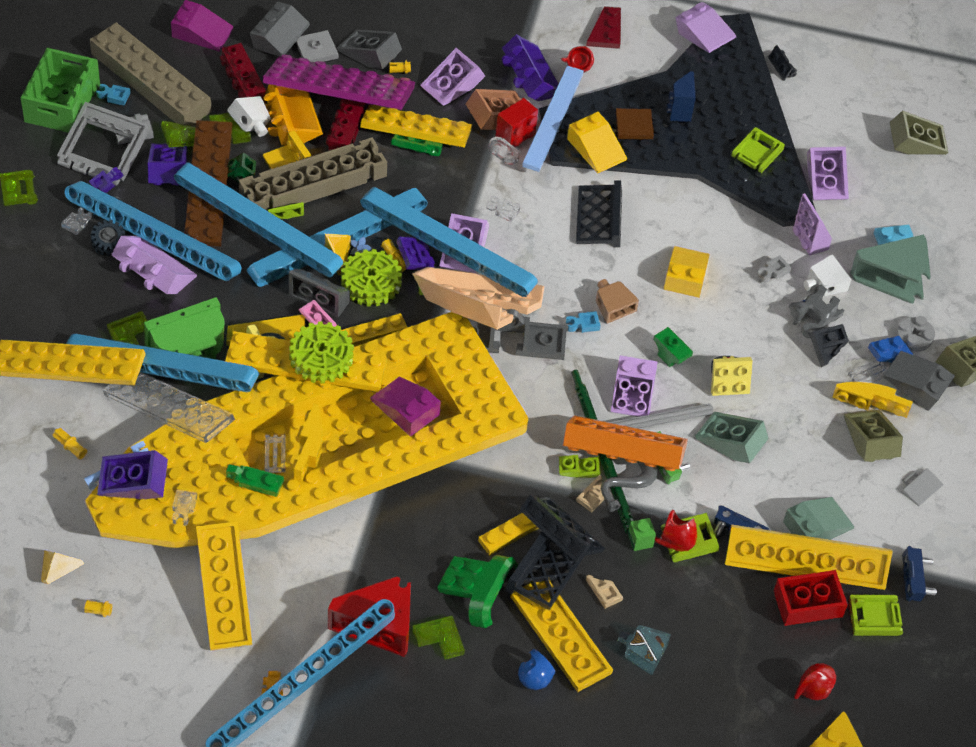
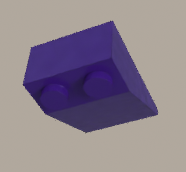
M151 144L148 158V182L154 185H162L164 183L179 185L174 179V175L187 163V144Z
M156 450L102 456L97 495L134 499L163 497L168 459Z

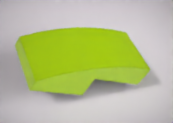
M578 455L560 456L559 474L575 478H596L600 475L599 456L579 459Z

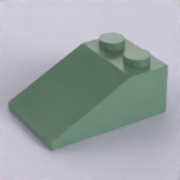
M715 411L695 436L697 440L732 460L751 463L769 439L764 421Z
M833 497L803 501L788 508L783 520L791 534L828 540L842 535L855 527Z

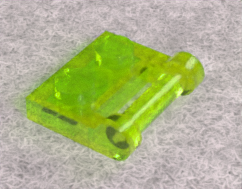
M23 170L0 174L4 206L23 203L33 205L38 202L33 186V171ZM19 180H25L27 194L21 193Z

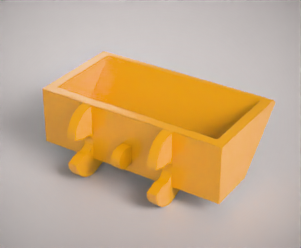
M268 85L266 95L264 96V100L268 104H265L270 117L273 118L271 120L272 124H275V127L268 128V132L271 136H279L281 145H287L288 132L294 130L303 144L323 134L309 92L277 85Z

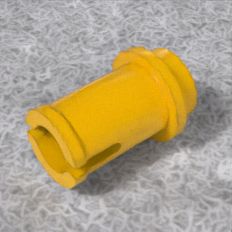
M407 60L405 62H390V73L405 72L408 74V72H411V62H407Z
M86 601L85 613L99 614L103 617L111 616L113 605L108 601L104 603Z

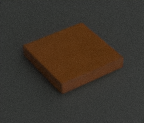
M616 108L618 139H653L651 109Z

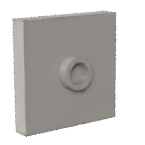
M328 30L300 36L295 42L301 57L311 62L338 59V52Z

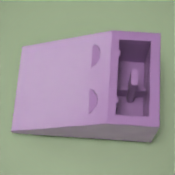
M804 193L799 203L793 232L798 236L803 249H806L810 256L829 250L832 238Z
M620 355L611 412L638 417L649 415L657 361Z

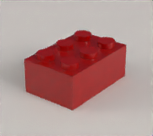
M836 570L777 578L774 594L784 626L844 616L848 604Z

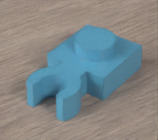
M100 84L101 91H96L98 98H107V102L123 106L130 95V88L117 85L109 88L105 84Z
M597 311L578 313V318L574 316L566 317V324H573L568 325V332H574L579 328L582 333L600 331L601 325Z

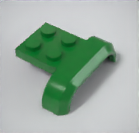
M495 555L490 562L454 556L437 588L440 593L470 598L469 621L471 625L487 628L493 623L491 620V608L510 569L514 567L516 570L519 565L515 558Z

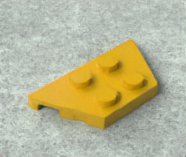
M843 711L810 747L863 746L847 714Z

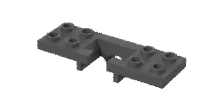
M515 309L506 310L507 313L513 314L514 319L511 323L498 330L468 318L489 353H499L500 341H494L495 330L524 333L523 344L517 343L516 355L564 360L567 325L530 322V317H524Z

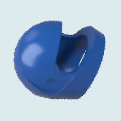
M533 649L529 652L531 659L520 664L518 676L523 686L530 690H539L547 687L551 682L555 669L539 651Z

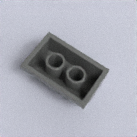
M276 2L250 32L253 47L256 50L282 57L310 24L292 5Z
M302 269L290 270L289 296L306 304L315 300L326 313L339 318L349 304L350 291L346 288L337 286L327 279H322Z

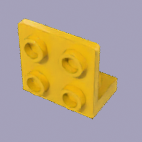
M295 130L288 132L286 146L263 154V158L270 169L311 157V154Z

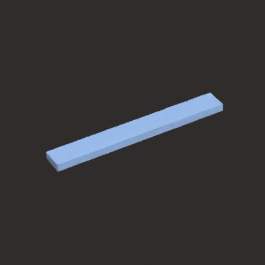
M570 66L566 67L523 161L522 167L540 172L584 70Z

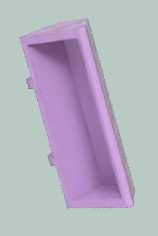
M121 236L112 253L113 257L121 261L119 265L121 271L127 272L132 269L146 279L144 287L148 290L157 287L166 294H177L197 277V274L160 248L138 236Z

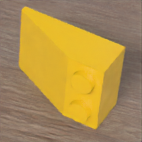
M599 112L569 125L567 139L597 174L627 160L609 123Z
M674 246L663 290L700 298L710 254Z

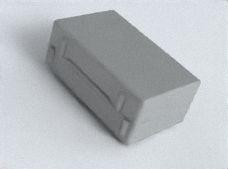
M926 468L920 475L916 471L910 472L902 480L906 487L901 492L916 505L920 506L941 488L943 483ZM913 475L916 476L911 483L907 482Z

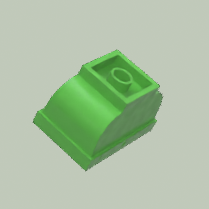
M217 297L144 322L145 347L216 360V354L222 350L224 345V318L220 311V303Z

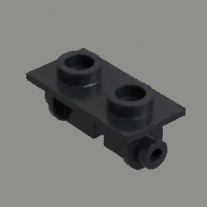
M776 45L769 54L768 59L783 81H785L787 76L795 77L797 75L796 68L789 63L784 50H781Z

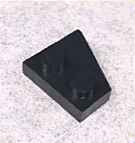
M843 324L809 333L821 367L826 366L840 352V349L849 342Z

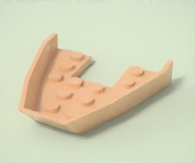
M427 267L412 273L426 300L497 330L513 321V314L507 313L504 309H515L519 313L527 315L541 308L544 286L538 284L527 297H522L482 274Z

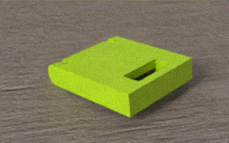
M755 127L733 150L731 156L735 158L738 155L737 159L755 170L759 167L758 172L762 173L783 151L785 144ZM760 139L772 147L769 149L757 141Z
M707 513L681 519H695L697 540L695 546L689 551L680 552L668 548L673 562L719 551V545ZM665 524L661 525L662 532L664 530ZM706 527L710 539L704 541L701 530H704Z
M850 595L848 601L853 635L900 636L903 634L900 606L897 603L898 596ZM856 609H862L863 620L858 621Z

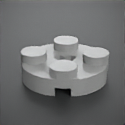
M909 317L900 322L897 336H900L908 347L913 348V351H924L934 341L935 331L925 317Z

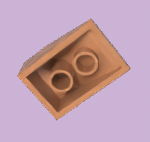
M475 89L466 106L481 129L495 130L498 114L521 99L516 91Z

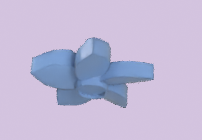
M362 237L359 242L351 240V244L355 248L352 249L350 254L354 255L357 251L363 253L365 249L368 251L372 249L369 245H365V237Z

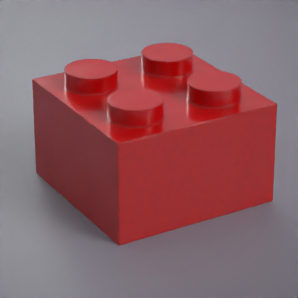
M522 98L500 112L497 117L495 138L509 150L518 147L528 138H532L536 134L538 109L525 98Z

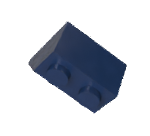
M689 72L675 82L673 90L669 91L670 103H667L666 111L670 114V121L691 122L696 98L694 72Z

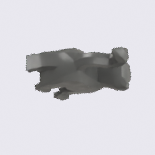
M822 285L818 286L815 293L807 295L800 302H791L788 306L794 318L793 325H796L805 314H808L816 322L807 323L801 327V332L806 338H811L808 330L816 331L823 329L824 326L839 319L845 311L843 308L841 310L838 309L840 299L836 296L830 299L829 304L822 300L827 291Z

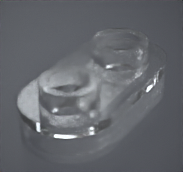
M501 137L490 139L488 148L493 155L508 165L516 164L519 161L520 153L517 148Z

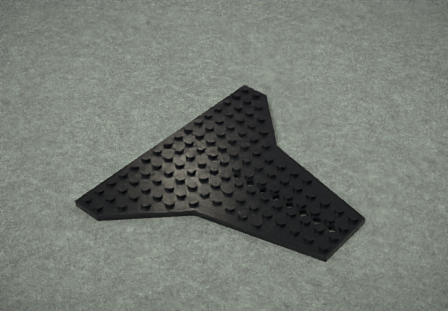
M750 13L720 16L735 33L736 38L710 53L692 43L667 71L572 98L548 152L551 166L593 169L569 142L567 137L570 124L599 112L609 123L611 129H616L614 134L627 157L626 161L605 171L698 179L782 227L794 226L802 194H806L815 209ZM689 72H694L696 98L691 122L670 121V114L666 111L667 103H670L669 91L673 90L675 82ZM549 105L538 109L540 123ZM616 108L651 109L653 139H618ZM755 127L785 144L783 151L762 173L758 172L759 167L755 170L737 159L738 155L735 158L731 156L733 150ZM760 139L757 141L769 149L772 147Z

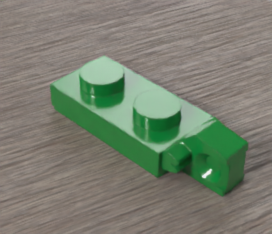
M395 134L392 138L391 145L399 148L425 152L432 156H440L442 151L441 143Z
M229 464L226 470V477L234 479V482L238 483L239 487L278 497L284 482V476L240 465L239 467Z

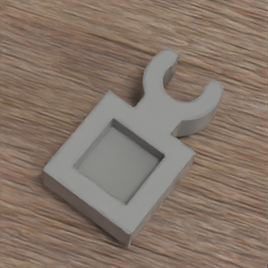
M779 255L766 262L765 267L759 268L757 276L766 275L763 278V282L766 283L772 276L778 279L789 273L791 267Z

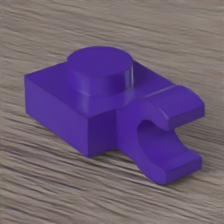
M114 167L109 173L103 170L89 182L93 187L107 193L115 187L113 181L121 179L124 175L120 169L118 170L117 167Z

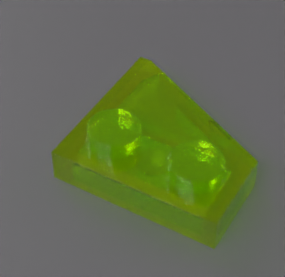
M162 121L161 127L168 147L194 146L196 127Z

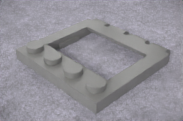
M85 102L57 154L59 159L57 164L69 169L72 167V170L85 175L88 173L91 177H95L103 170L109 173L113 169V167L71 153L86 123L132 138L118 166V170L120 169L124 176L117 181H113L114 185L117 186L120 181L123 182L151 126L145 122Z

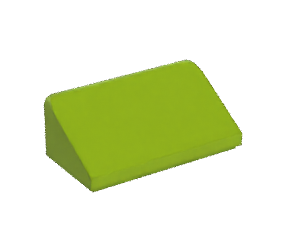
M304 203L277 207L267 211L279 219L303 216Z

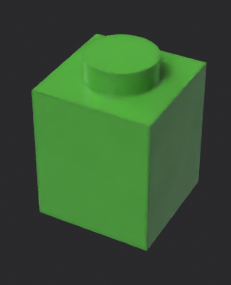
M650 518L630 522L629 531L635 545L633 550L652 548L656 534Z

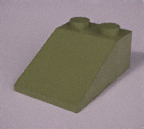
M903 110L889 122L894 150L914 155H946L949 153L943 125Z
M976 336L948 345L935 361L955 375L953 382L961 388L976 381Z
M881 410L844 414V419L857 453L865 462H874L881 459L891 460L901 457L903 436Z

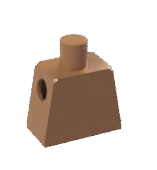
M606 279L598 282L599 290L596 295V303L606 324L637 312L639 299L622 282L617 281L609 284Z

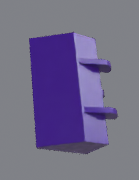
M516 34L502 47L506 55L502 57L503 65L512 67L517 75L513 81L515 87L524 89L528 97L538 102L553 98L559 83L538 45Z

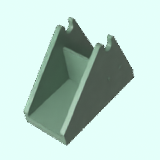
M923 234L857 250L850 274L855 282L908 303H914V295H918L923 300L922 275H925L928 280L931 278L927 239Z

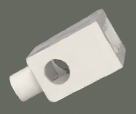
M260 96L236 98L227 111L243 131H256L259 137L267 134L268 130L265 126L271 117Z
M832 254L810 268L808 280H805L803 284L807 291L816 290L819 285H822L827 289L824 296L848 291L851 278Z

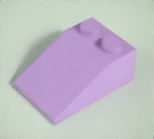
M704 2L696 4L691 9L675 17L678 33L708 53L736 38L735 33L716 11Z
M455 48L420 86L444 106L472 90L485 75L473 61Z
M846 147L810 148L807 152V166L812 199H849Z
M451 213L448 228L484 247L489 223L487 220ZM442 253L440 267L471 273L477 272Z

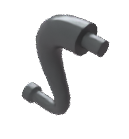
M637 461L641 468L640 475L606 479L601 484L600 489L608 503L607 507L610 512L616 511L620 504L609 492V487L638 489L650 486L656 480L657 465L656 467H649L644 465V462Z

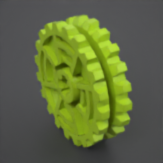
M365 249L363 253L357 251L354 257L349 256L348 262L344 261L343 268H341V282L343 283H341V286L350 291L351 301L357 300L359 305L365 303L368 307L371 304L380 306V303L387 304L388 299L393 300L395 294H399V287L402 285L401 266H398L399 262L397 259L393 260L391 254L385 255V251L377 252L376 249H372L370 252Z
M318 321L316 325L309 323V327L302 326L300 332L296 331L294 338L290 340L289 360H292L291 367L295 368L297 375L302 374L304 380L309 378L313 383L320 381L321 384H324L326 380L334 382L336 377L341 379L343 372L348 373V366L353 364L352 359L354 355L352 351H354V345L351 344L352 338L347 337L348 332L346 330L341 331V326L337 325L334 327L330 322L323 324L322 321Z

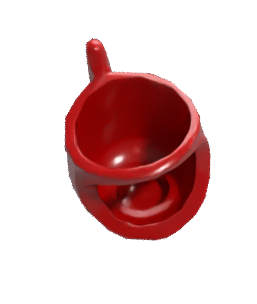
M578 46L572 48L567 56L562 57L561 60L570 67L584 70L583 73H585L593 66L594 56L588 47Z
M672 509L668 515L662 536L660 538L655 537V542L672 550L680 552L689 551L695 546L697 540L695 519L681 520L675 510Z
M815 663L809 666L801 676L794 699H798L800 695H804L812 700L827 698L836 682L834 669L824 663Z

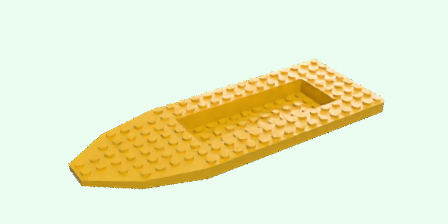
M449 312L354 347V351L387 356L380 390L400 376L426 388L441 401L440 415L411 437L370 400V397L377 393L375 391L327 383L321 384L320 382L313 383L309 380L277 375L255 383L250 392L236 390L197 404L135 443L144 441L145 446L139 449V451L144 448H148L149 451L156 450L168 459L163 497L134 499L97 495V485L85 502L101 537L180 548L198 545L196 526L238 521L240 540L256 538L521 436L527 431L528 416L468 318ZM313 404H318L322 419L321 455L317 468L308 466L302 482L294 480V472L291 471L294 460H298L300 456L298 455L300 449L298 432L300 426L305 425L307 411H311ZM131 446L123 454L133 453ZM228 465L239 467L243 465L284 476V482L278 497L239 487V484L235 483L234 479L226 477Z

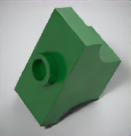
M669 327L654 335L653 340L658 347V356L669 367L675 364L679 365L693 355V351Z

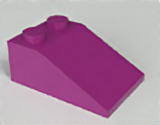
M188 0L183 2L171 22L173 38L219 52L233 30L231 24L201 4Z
M400 376L370 397V400L410 437L440 415L441 401L426 388Z

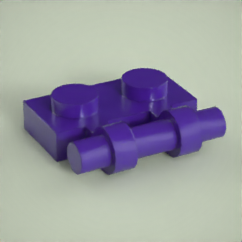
M411 237L398 238L396 242L408 270H422L427 267L435 268L434 259L430 257V249L425 242L421 240L417 242L416 238Z

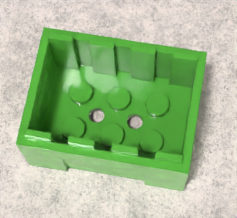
M46 48L21 96L24 122L69 133L85 102H90L100 85L98 60ZM63 59L82 63V65L65 62Z

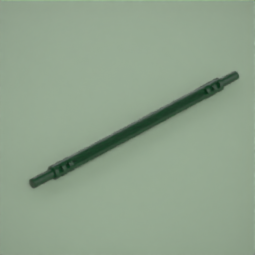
M573 370L571 374L584 417L598 420L586 385L583 384L579 371ZM599 453L598 456L606 479L618 477L612 459L607 458L606 454ZM609 487L613 498L620 504L617 510L625 533L628 534L634 549L635 545L629 531L630 522L634 520L622 487Z

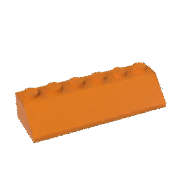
M574 415L567 422L563 446H567L572 451L582 449L587 450V453L592 455L601 453L606 454V457L611 459H618L620 457L625 458V461L630 463H637L639 461L644 462V465L649 467H656L658 465L663 466L665 470L675 471L676 469L679 470L682 465L688 439Z

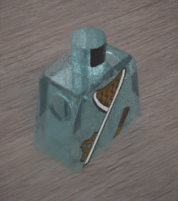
M639 625L634 634L622 630L618 642L627 645L626 659L653 675L669 644L671 634Z

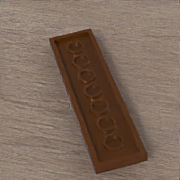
M196 120L192 165L227 186V164L230 159L232 122ZM189 191L184 234L208 246L221 247L224 212Z

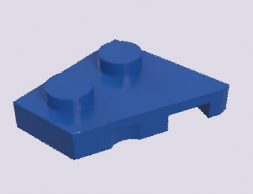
M900 336L871 342L868 346V349L879 362L892 363L900 351L913 355Z

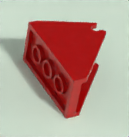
M394 577L333 598L328 607V629L339 633L382 599L389 600L394 606V619L366 643L405 657L408 651L411 583L409 582L405 588H401L399 586L400 577ZM383 608L381 609L380 614L387 615L389 614L390 609ZM367 621L363 624V627L371 628L374 623ZM354 634L348 636L357 639V636Z

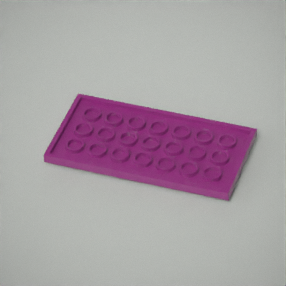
M290 55L279 56L263 77V83L400 110L404 107L415 87V82L409 78L398 79L389 74L378 75L374 71L362 72L358 68L347 69L337 64L331 66L326 65L322 61L311 62L306 58L295 59Z

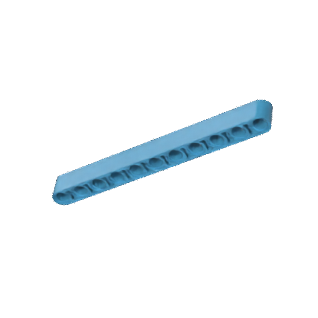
M186 163L174 175V179L179 185L323 275L332 277L343 265V260L339 255L194 165Z
M78 181L65 188V197L72 203L107 221L113 220V224L118 222L119 226L122 225L123 229L224 281L232 279L241 272V265L237 260L85 182Z
M372 187L360 200L362 207L522 297H527L538 283L537 278L532 273L376 187Z
M412 188L394 197L418 211H422L428 204L417 188ZM365 210L310 236V238L325 246V234L350 235L351 240L359 241L362 237H368L392 224ZM282 249L251 264L247 269V273L257 286L262 287L288 275L290 270L300 269L307 266V264Z
M71 334L66 343L144 349L146 355L139 372L242 392H250L259 376V372L255 368L247 365L86 335Z
M382 599L214 732L206 740V747H212L217 742L222 743L221 747L238 746L392 622L395 617L392 602ZM383 608L390 609L387 615L380 614V611ZM367 621L374 623L371 628L363 627V624ZM351 634L357 636V639L353 642L346 640ZM333 648L341 649L337 655H331L330 651ZM317 661L324 662V665L319 669L313 667ZM304 674L307 676L304 682L296 681L299 675ZM283 688L290 689V693L286 696L279 694ZM268 701L273 702V706L270 709H263L264 703ZM250 715L256 716V720L253 723H247L246 718ZM232 729H239V733L235 737H230L229 732Z

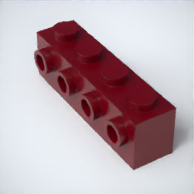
M242 43L221 48L222 56H220V62L222 66L226 67L227 76L232 79L233 88L238 90L239 98L260 96L263 102L266 103L264 100L266 89Z
M341 98V108L336 111V122H332V133L327 136L326 140L329 151L350 144L354 145L367 103Z

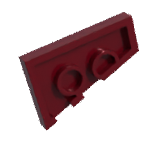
M604 6L587 40L586 46L620 49L621 8Z

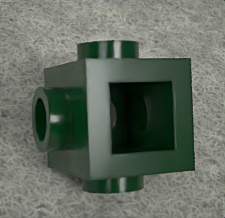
M244 152L230 159L227 164L228 177L239 184L240 179L254 176L256 161Z

